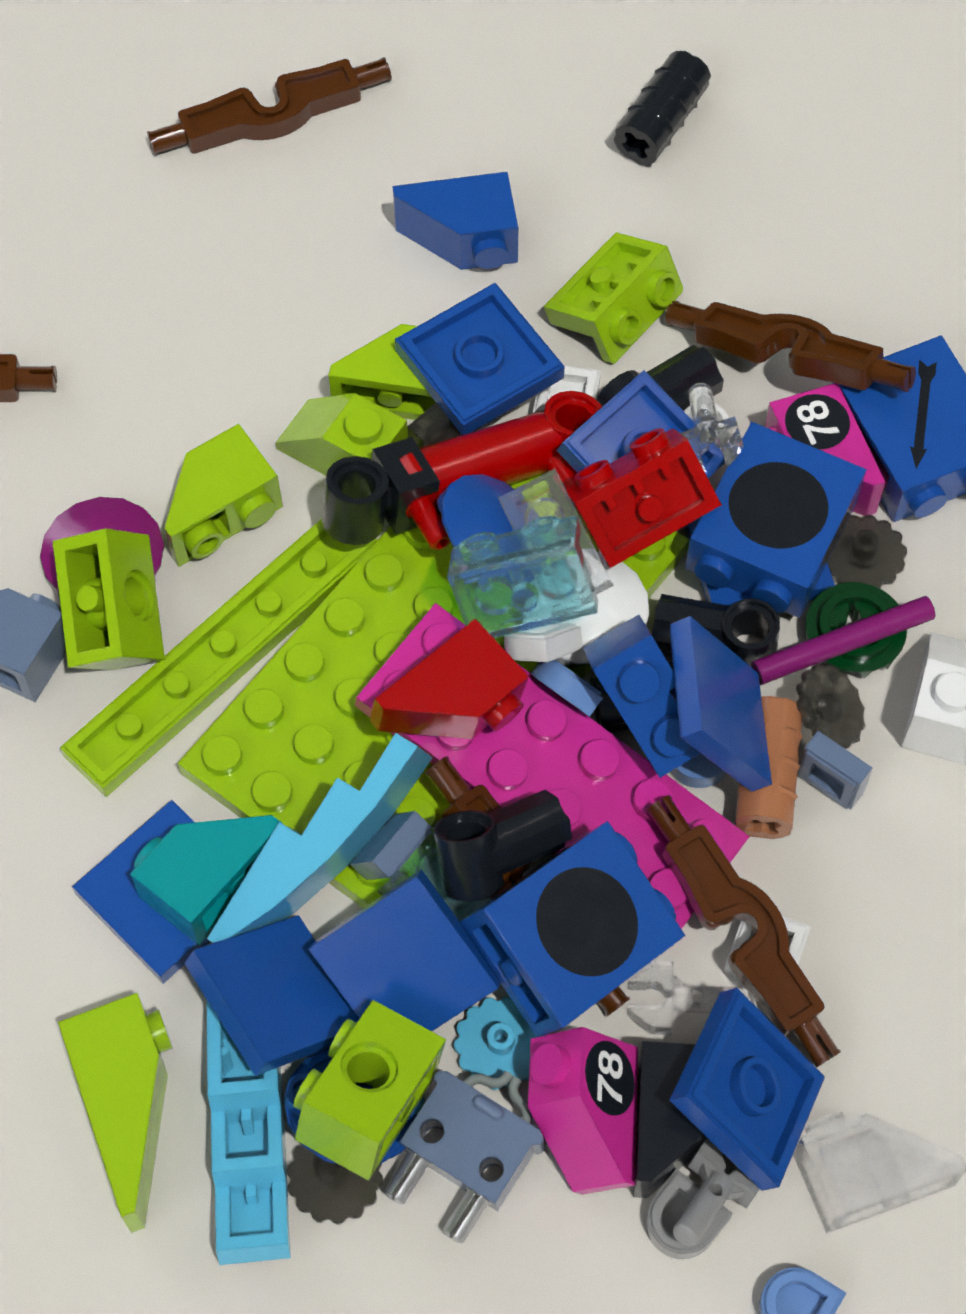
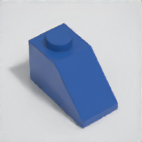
M508 172L392 186L394 219L397 232L460 270L472 268L493 269L503 264L518 263L519 227Z

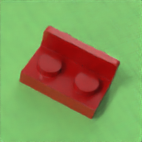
M658 428L641 435L630 444L631 452L610 464L608 460H600L590 464L575 475L574 480L576 483L564 490L609 568L614 567L722 505L688 439L675 429L665 432L663 428Z

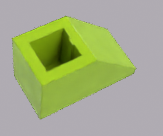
M239 423L190 450L185 455L164 528L172 559L178 567L194 558L201 559L211 555L221 546L223 541L246 528H256L263 525L274 515L275 511L283 507L278 475Z

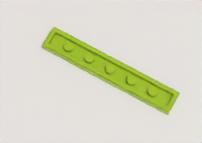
M320 519L165 655V660H160L66 741L60 747L63 757L105 797L109 796L301 625L376 543L377 539L360 545L341 543L333 539L325 531L322 519Z

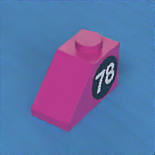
M833 383L769 402L765 422L766 428L867 469L859 499L853 512L863 516L877 513L885 480L839 385Z
M585 1027L531 1038L528 1109L541 1130L573 1192L581 1195L635 1186L638 1047Z

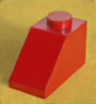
M475 618L376 697L373 703L370 722L378 731L473 739L487 726H490L495 732L500 730L522 710L524 704L520 699L529 676Z

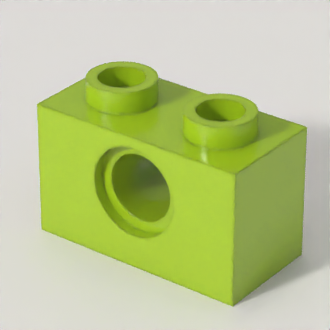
M105 528L54 540L53 549L68 668L116 670L165 660L149 535Z
M372 1000L357 1023L348 1018L340 1027L328 1053V1056L333 1059L324 1072L312 1069L299 1088L293 1103V1107L301 1111L294 1140L369 1181L434 1080L446 1039ZM355 1083H366L375 1089H365L357 1086Z

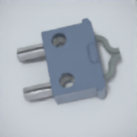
M448 1071L437 1072L434 1076L436 1087L400 1141V1144L405 1148L404 1151L408 1154L384 1189V1193L389 1199H393L395 1196V1203L405 1204L429 1167L465 1190V1195L443 1228L444 1233L449 1238L452 1237L477 1198V1201L454 1235L453 1240L458 1243H464L487 1205L498 1212L533 1154H541L545 1149L541 1130L530 1124L532 1114L528 1109V1102L519 1094V1085L522 1081L507 1071H504L498 1078H492L484 1074H473L464 1081ZM510 1081L508 1094L511 1101L521 1110V1118L474 1089L473 1086L482 1084L490 1088H500L507 1085ZM439 1128L444 1131L443 1137L438 1142L428 1143L424 1141L425 1134L429 1130ZM487 1167H501L504 1170L502 1176L492 1182L484 1180L482 1174Z

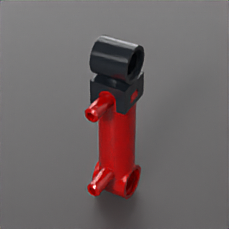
M572 390L559 392L550 397L543 411L419 448L413 437L372 449V459L359 456L342 458L334 462L327 470L322 515L324 529L333 539L341 543L350 545L367 544L380 535L386 519L394 534L418 527L431 549H443L451 541L443 526L442 518L436 510L438 508L437 499L449 484L463 475L483 474L510 485L549 472L571 504L564 490L576 483L574 477L577 472L556 450L570 435L600 410L602 405L594 397L583 392Z

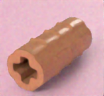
M762 696L772 785L751 792L739 783L737 788L738 794L735 797L737 800L735 826L751 837L776 839L790 835L793 828L795 800L798 797L796 795L797 772L800 768L798 764L800 741L803 738L801 735L803 707L788 698Z

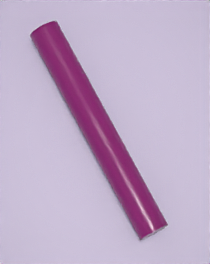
M922 596L751 662V667L758 672L760 685H764L934 620L936 616L935 609L929 597Z

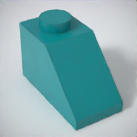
M273 815L176 824L163 839L160 837L154 838L138 854L134 862V870L130 875L139 898L197 945H200L213 930L279 822H282Z

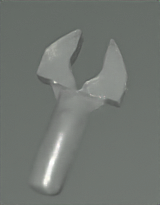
M696 383L688 391L694 428L680 434L688 439L704 472H706L702 455L708 450L709 444L714 443L716 447L721 448L727 466L737 458L744 444L736 417L718 421L711 387L705 383Z
M652 961L629 978L627 989H654L659 991L666 999L657 1006L628 1004L627 1015L639 1027L650 1034L672 1035L673 1022L685 1012L710 1013L719 993L736 987L685 985L673 974V961ZM737 987L757 1007V1000L747 988Z

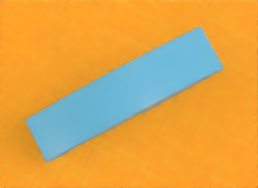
M395 733L360 791L337 778L303 834L279 822L207 939L212 943H216L285 920L298 911L342 872L392 817L430 763L432 757L417 745Z
M207 1001V1085L211 1109L212 1176L215 1185L216 1253L219 1265L288 1259L291 1258L281 1067L255 1076Z

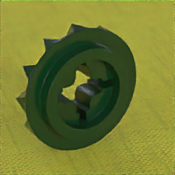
M845 582L829 587L814 599L808 609L805 640L846 626L850 611L853 620L857 622L899 606V604L882 589L866 583ZM907 630L826 660V662L834 666L837 675L848 671L860 673L863 678L867 677L872 671L883 667L888 669L903 650Z

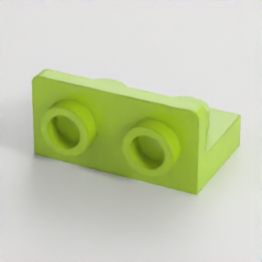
M615 232L543 307L552 325L593 337L602 360L615 364L665 312L668 306L672 304V301H675L681 295L683 285L668 246Z

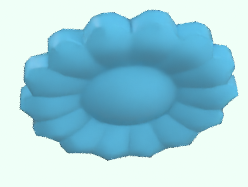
M503 997L500 1001L487 998L483 1001L481 1007L472 1006L469 1008L467 1019L460 1021L457 1025L456 1030L459 1037L454 1042L455 1052L460 1055V1068L463 1071L470 1072L471 1075L484 1074L492 1078H498L504 1071H507L521 1081L529 1080L531 1038H536V1035L511 998ZM500 1087V1088H490V1089L496 1091V1090L501 1089L502 1087Z

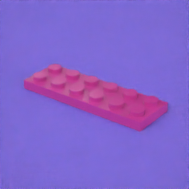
M435 603L356 697L355 707L368 717H371L376 697L466 625ZM523 667L521 668L529 676L520 699L524 707L500 730L495 732L490 726H487L473 739L397 733L432 757L430 761L432 765L448 756L450 762L471 790L478 785H484L501 808L545 789L558 797L564 813L570 819L572 839L565 843V847L581 835L608 821L615 832L623 835L631 843L637 854V864L652 887L662 892L669 899L676 913V922L681 929L692 916L694 910L681 884L662 856L668 841L646 810L658 800L660 802L663 797L670 795L690 828L693 829L698 825H704L730 863L750 837L667 774L659 778L648 760L543 684ZM560 850L551 853V855H555Z

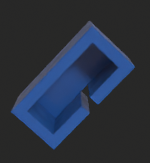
M639 614L583 648L594 673L659 778L701 754L680 738L674 671Z

